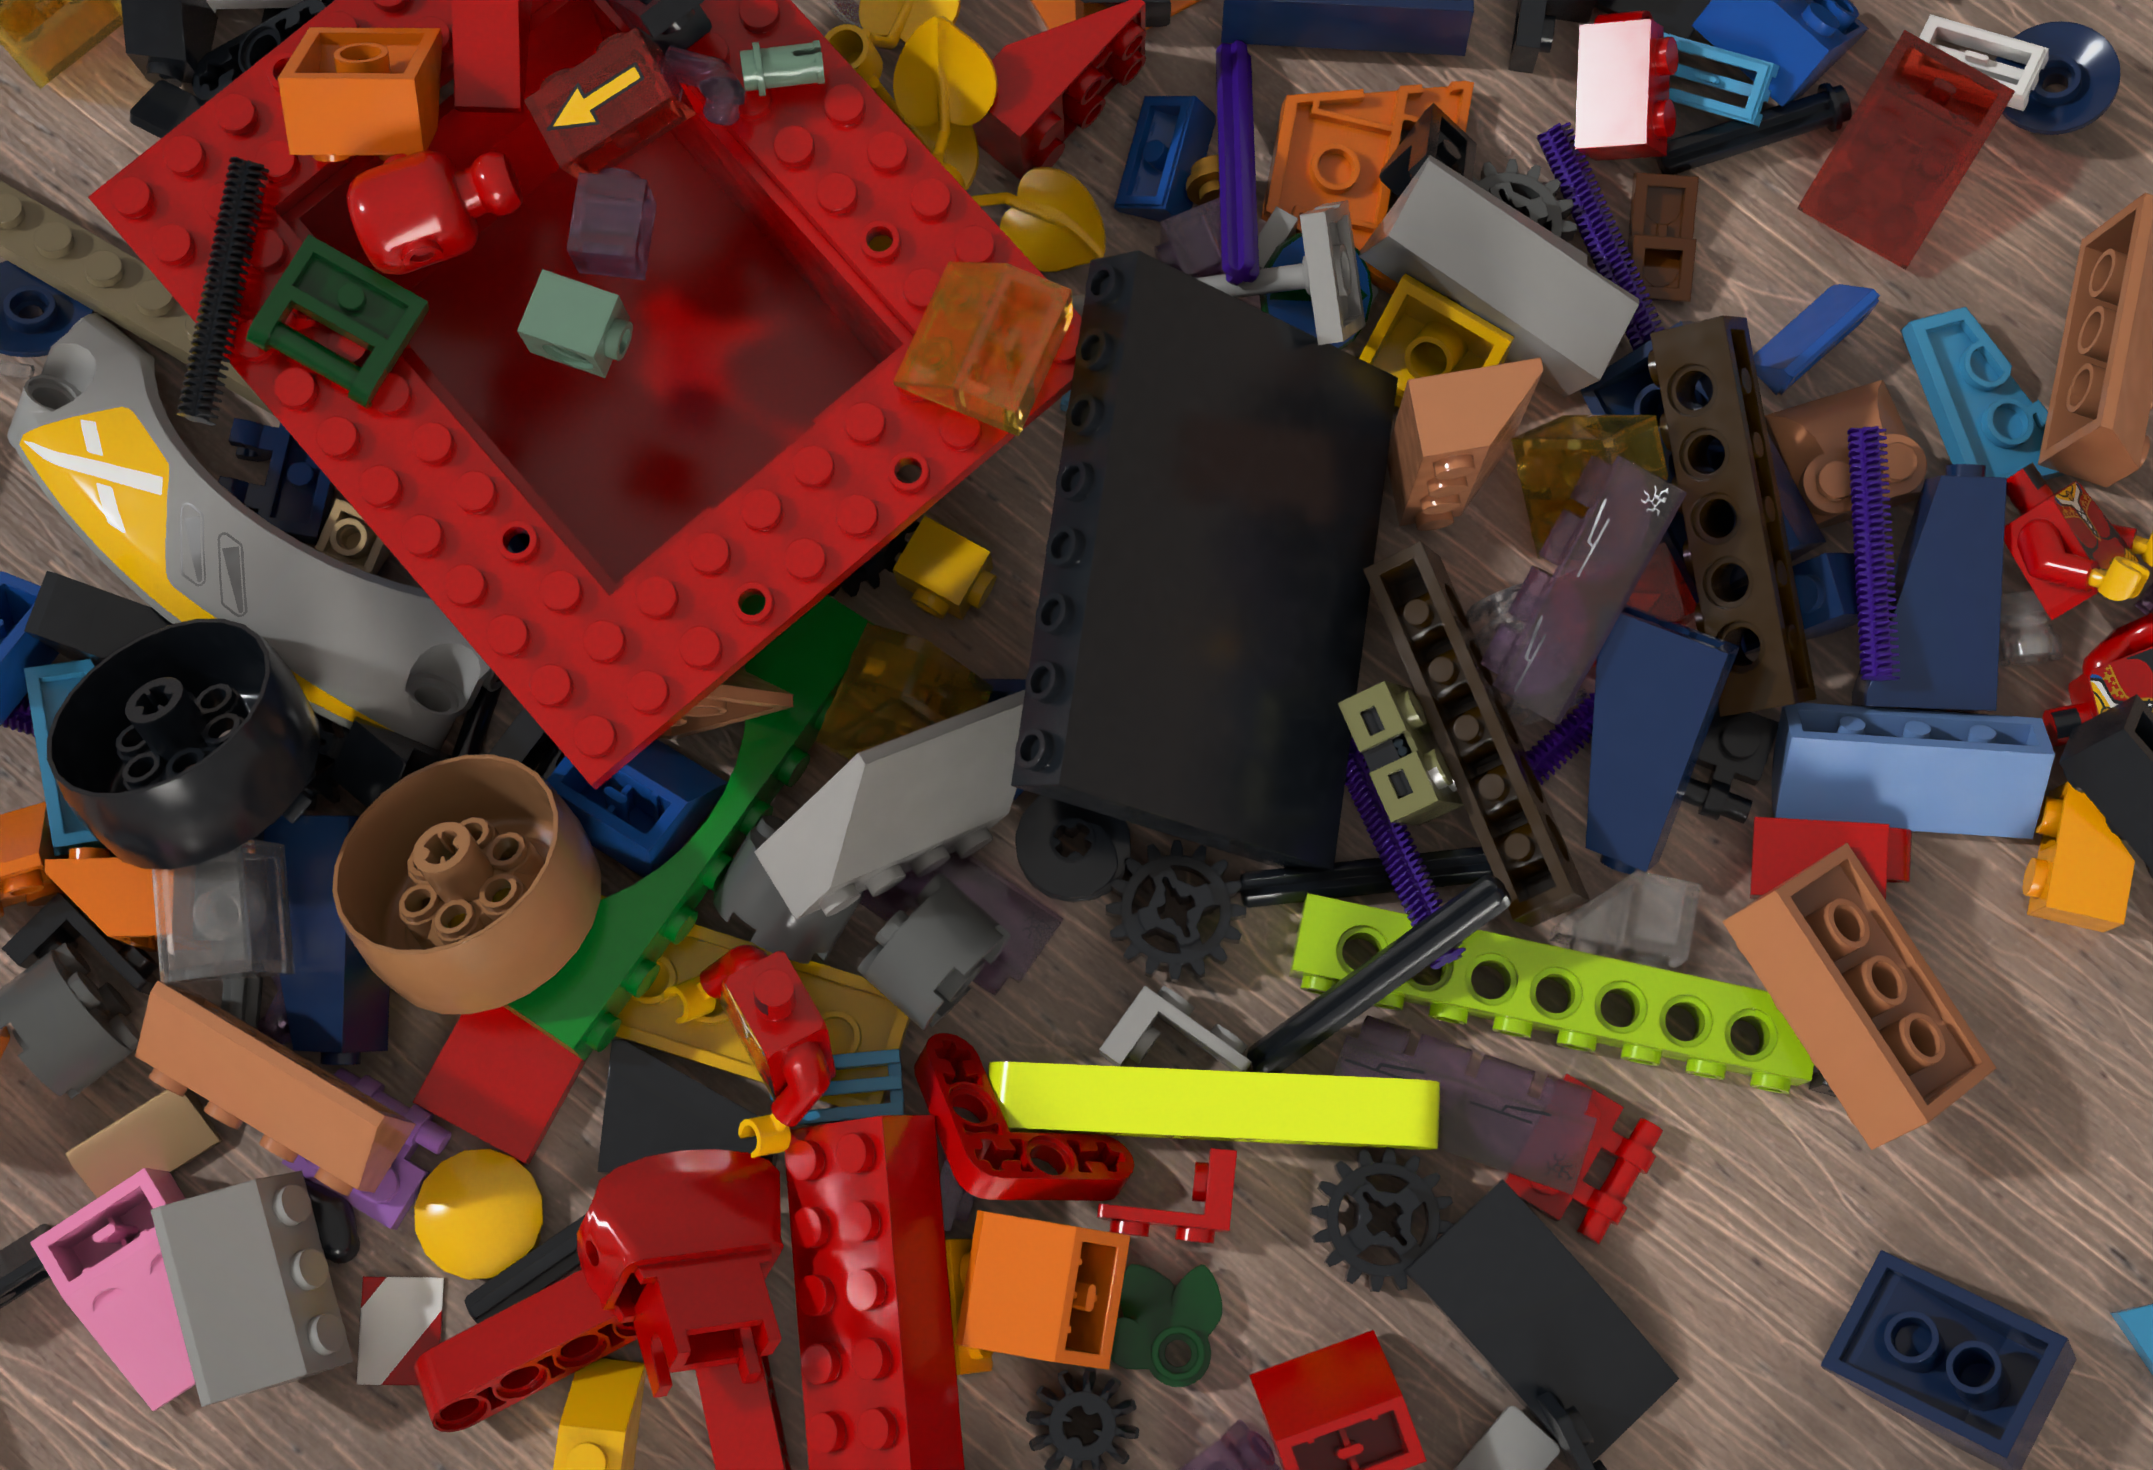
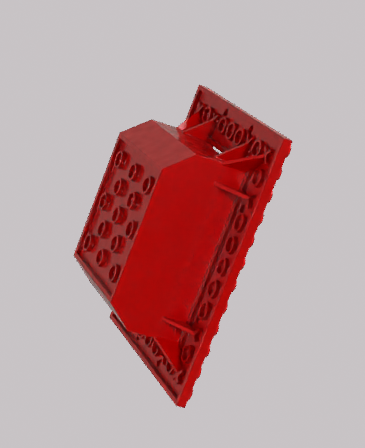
M334 0L88 196V198L192 320L198 323L196 317L200 315L198 309L202 306L199 302L203 299L201 293L205 291L203 285L207 282L204 278L208 275L206 269L210 267L208 265V261L211 259L209 254L213 251L211 245L215 243L213 237L217 235L214 233V230L218 227L216 225L217 220L220 219L217 217L218 213L222 211L219 209V206L224 203L221 201V198L225 195L222 193L223 189L227 187L224 185V182L228 179L226 174L230 171L227 169L231 164L229 159L231 157H238L246 161L249 160L263 164L264 168L269 170L268 173L261 172L263 173L262 175L268 178L266 181L260 180L261 183L266 185V188H259L261 192L265 193L264 196H258V199L262 200L263 203H254L261 209V212L252 211L260 217L259 220L251 219L254 223L258 224V227L249 226L251 230L256 232V235H247L255 240L254 243L246 242L248 246L253 248V251L244 250L246 254L252 256L251 259L243 258L245 262L250 264L249 267L241 266L243 270L248 272V275L239 274L247 280L246 283L238 282L240 286L245 288V291L236 290L243 296V299L234 298L242 304L241 307L233 306V308L240 312V315L231 313L234 318L238 319V323L230 321V324L236 327L237 330L228 329V332L233 334L235 338L226 337V340L233 343V346L225 345L224 348L231 351L232 354L223 353V356L230 360L229 363L595 790L1071 390L1082 317L791 0L703 1L699 5L711 22L712 28L710 32L667 64H661L656 61L606 0H532L523 114L457 112L454 106L453 93L439 104L438 129L428 148L430 151H437L448 156L457 170L470 167L479 155L486 152L496 151L506 154L518 179L523 203L515 212L509 215L497 216L487 213L476 217L479 236L474 247L465 254L407 274L393 275L377 270L368 259L357 238L350 218L346 194L350 182L356 175L367 169L382 165L385 161L381 160L379 155H352L348 159L337 162L317 161L312 155H290L278 77L309 27L441 28L443 43L440 88H442L454 78L452 1ZM815 40H820L825 84L811 83L765 89L766 96H759L758 90L745 92L740 51L752 49V43L759 42L761 49L813 43ZM637 63L645 79L594 111L601 124L546 131L577 82L584 94H586L631 64ZM308 234L428 301V313L393 369L388 373L371 401L372 406L368 409L349 399V390L274 348L266 352L246 341L248 330L254 318ZM883 235L892 239L891 246L885 251L878 252L869 247L870 241L877 236ZM542 269L619 295L630 317L629 321L633 324V332L624 357L620 361L613 359L606 378L530 353L518 334L517 329ZM294 308L286 319L285 324L360 367H363L372 353ZM905 465H915L922 470L919 479L913 483L901 482L897 478V473ZM517 534H527L530 536L529 545L524 551L519 553L509 552L508 544L513 536ZM760 595L766 600L765 606L760 613L748 615L742 612V604L747 597Z

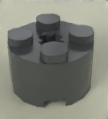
M772 815L762 816L757 827L749 831L716 889L713 904L726 922L730 921L735 913L745 923L756 929L751 942L771 953L783 950L789 960L802 964H809L814 953H817L823 960H826L862 900L864 891L860 892V898L853 904L832 916L826 917L822 909L795 920L754 853L785 821Z
M943 873L937 874L916 898V902L920 906L909 916L903 910H899L888 920L875 937L879 944L865 957L857 968L865 979L923 1031H925L928 1025L931 1028L936 1025L971 989L969 987L970 983L985 965L982 959L984 958L992 965L1011 937V934Z
M65 942L57 949L48 952L0 989V1029L11 1023L14 1027L12 1029L13 1035L24 1050L17 1055L21 1061L56 1095L61 1097L67 1093L70 1099H73L133 1053L138 1046L140 1033L126 1018L132 1011L121 994L108 982L98 988L87 976L91 969L86 960L75 947Z

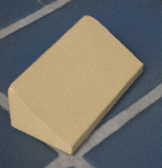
M188 1088L185 1095L181 1097L169 1090H165L70 1149L65 1155L96 1198H99L143 1168L169 1171L172 1174L223 1141L207 1113L203 1111L204 1108L194 1091Z

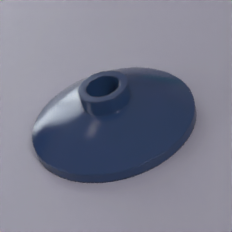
M2059 21L2033 26L2013 37L2049 48V60L2044 70L2041 69L2039 72V81L2034 91H2030L2029 102L2024 111L1995 103L2000 112L2011 123L2026 131L2037 134H2065L2090 125L2100 118L2111 106L2120 85V63L2114 48L2100 33L2085 25ZM1998 56L1995 60L1996 62L2020 69H2025L2026 67L2025 64ZM2051 84H2061L2066 87L2065 90L2054 93L2044 90Z
M4 261L0 263L1 354L26 358L48 355L51 346L68 333L75 323L86 315L94 313L92 309L11 262Z

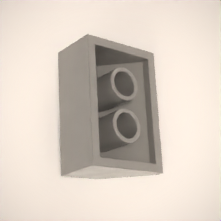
M302 1170L250 1180L150 1210L201 1407L299 1381L353 1362L345 1326L340 1314L328 1263L321 1246L311 1199Z

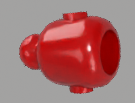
M426 150L411 155L395 154L389 157L382 165L367 169L356 175L350 182L346 194L350 218L365 254L377 270L393 275L407 274L467 253L474 247L479 236L476 217L487 213L497 216L509 215L515 212L523 203L521 188L506 154L496 151L479 155L470 167L457 170L448 156L437 151Z

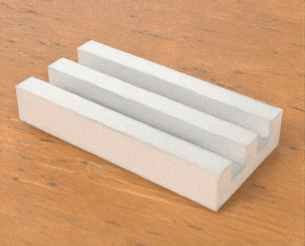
M1930 14L1907 61L1906 77L2024 111L2029 102V93L2031 90L2034 91L2039 81V72L2041 69L2044 70L2049 60V48ZM1936 38L2025 64L2026 67L2025 69H2020L1989 60V57L1984 54L1970 50L1965 52L1934 44L1933 41Z

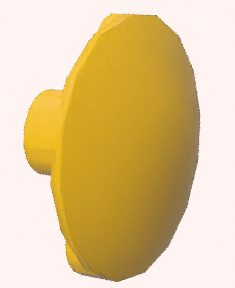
M492 1149L464 1150L441 1161L423 1181L414 1205L415 1232L424 1253L444 1272L467 1280L493 1278L538 1247L541 1240L540 1231L543 1225V1197L532 1173L515 1157Z

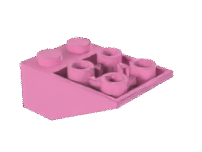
M143 1168L31 1241L30 1244L63 1300L151 1410L156 1411L196 1384L150 1211L159 1206L186 1198L169 1171Z

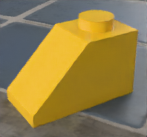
M601 1358L575 1372L559 1424L553 1470L634 1469L646 1376L644 1362Z

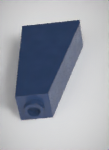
M1950 464L1946 465V475L1925 479L1892 574L1895 575V578L1890 580V582L1895 583V586L1888 587L1889 590L1896 591L1895 594L1888 595V597L1896 598V601L1888 602V604L1897 606V609L1889 610V613L1897 614V617L1889 618V620L1898 622V625L1889 626L1890 629L1898 630V633H1892L1890 636L1898 637L1899 639L1898 641L1890 642V644L1899 645L1898 649H1891V652L1899 653V656L1891 657V660L1900 661V664L1892 665V668L1900 669V672L1892 673V676L1901 678L1882 682L1861 680L1863 675L1859 671L1852 691L1851 705L1996 711L2007 478L1986 477L1985 465Z
M1620 601L1604 606L1599 618L1585 848L1602 854L1600 862L1605 866L1622 873L1636 874L1638 869L1644 872L1649 871L1661 858L1740 646Z
M281 815L273 825L264 830L262 884L293 1051L321 1052L320 1064L324 1065L361 1064V1052L388 1051L390 987L371 970L347 935L338 916L332 892L335 863L344 839L359 816L301 815L292 824Z

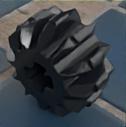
M1087 1367L1083 1374V1390L1075 1391L1072 1376L1068 1370L1058 1373L1059 1384L1065 1393L1062 1399L1046 1386H1041L1037 1390L1036 1395L1041 1401L1051 1406L1053 1410L1051 1414L1037 1410L1029 1411L1026 1421L1033 1425H1049V1433L1038 1435L1029 1441L1032 1451L1041 1450L1052 1443L1057 1448L1048 1458L1044 1466L1046 1470H1057L1065 1456L1073 1459L1070 1470H1083V1460H1091L1093 1470H1107V1466L1101 1457V1454L1105 1451L1115 1461L1121 1464L1127 1463L1130 1456L1124 1448L1113 1442L1114 1436L1137 1439L1139 1437V1428L1134 1425L1116 1424V1417L1130 1414L1137 1408L1133 1399L1124 1400L1113 1407L1108 1402L1118 1391L1121 1385L1120 1380L1112 1377L1105 1385L1102 1393L1098 1394L1093 1392L1097 1377L1096 1369ZM1081 1405L1087 1415L1098 1413L1103 1426L1102 1429L1094 1428L1093 1433L1098 1435V1438L1084 1444L1080 1435L1068 1437L1064 1428V1421L1071 1422L1073 1419L1067 1412Z

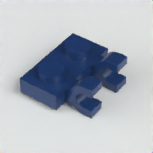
M234 418L228 441L231 446L237 447V458L256 462L268 461L271 458L265 485L248 483L224 476H219L218 482L244 505L275 527L300 542L316 545L328 519L335 490L334 484L281 422L278 428Z

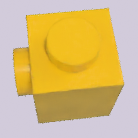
M927 516L923 517L893 568L897 584L914 593L910 600L925 612L940 619H943L948 612L963 620L971 605L977 609L981 608L991 593L997 579L996 575L990 573L993 569L990 551Z

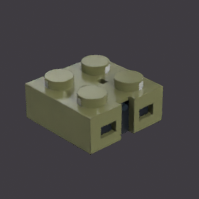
M1383 681L1338 703L1357 748L1363 754L1368 765L1369 775L1391 823L1420 826L1464 805L1414 689Z

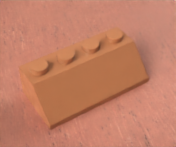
M2148 193L2138 197L2081 240L2038 465L2106 488L2139 470L2146 460L2150 448V439L2145 434L2149 413L2153 408V195Z
M1541 357L1409 379L1407 381L1390 438L1387 459L1399 526L1416 524L1419 531L1436 530L1453 524L1454 517L1463 514L1511 446L1543 373Z
M1848 843L1722 921L1736 942L1739 951L1746 957L1772 997L1775 1006L1783 1014L1808 1052L1811 1061L1819 1069L1847 1112L1850 1121L1857 1127L1871 1150L1929 1123L1997 1069Z
M157 981L152 988L135 1057L154 1067L148 1077L149 1079L181 1097L185 1095L189 1088L209 1100L203 1110L204 1112L231 1128L238 1130L244 1121L264 1133L259 1145L276 1156L294 1163L297 1156L300 1155L319 1166L314 1177L331 1189L345 1196H349L354 1188L360 1191L375 1193L416 1126L414 1122L201 995L161 981Z

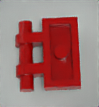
M1565 1074L1543 1112L1552 1114L1551 1117L1540 1115L1504 1181L1524 1203L1554 1221L1561 1220L1571 1200L1587 1209L1588 1211L1576 1232L1599 1245L1611 1223L1614 1225L1620 1223L1627 1210L1623 1202L1639 1173L1647 1174L1656 1159L1652 1150L1663 1130L1652 1122L1640 1118L1629 1139L1612 1131V1128L1624 1107L1569 1074ZM1602 1150L1617 1160L1600 1190L1585 1183L1583 1179L1598 1152ZM1557 1153V1159H1562L1563 1155L1566 1154L1563 1160L1558 1161V1165L1570 1166L1571 1164H1573L1571 1167H1564L1563 1171L1568 1172L1570 1177H1572L1573 1179L1567 1180L1569 1177L1567 1173L1564 1172L1560 1173V1176H1563V1178L1560 1177L1558 1179L1559 1175L1557 1172H1560L1561 1167L1555 1166L1554 1170L1557 1172H1554L1551 1169L1549 1175H1544V1173H1548L1550 1170L1547 1168L1548 1163L1546 1161L1549 1162V1167L1553 1168L1557 1162V1160L1554 1159V1154Z

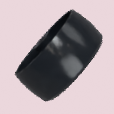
M194 619L170 624L142 635L114 651L90 670L68 694L54 717L47 737V761L64 799L78 820L122 862L143 869L172 870L201 864L229 853L258 836L275 822L302 792L315 769L321 746L320 729L313 709L292 671L279 654L260 635L244 624L226 619ZM228 730H231L228 734L219 738L221 734Z

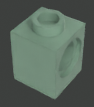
M542 269L517 332L530 353L606 378L613 359L620 361L624 357L631 341L633 324L629 321L630 317L619 295Z

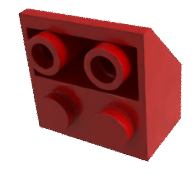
M1374 1330L1249 1375L1283 1470H1404L1427 1461L1402 1392Z

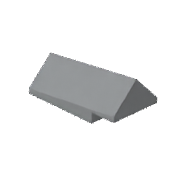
M1431 155L1426 159L1360 250L1359 255L1361 259L1396 283H1399L1401 277L1406 273L1512 335L1514 340L1507 358L1512 362L1541 357L1543 373L1539 380L1563 397L1600 381L1639 306V298L1588 267L1587 254Z

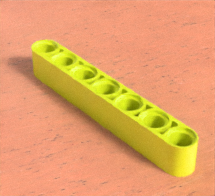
M989 1062L988 1079L1009 1131L1366 1148L1390 1147L1411 1150L1438 1149L1440 1082L1031 1062Z

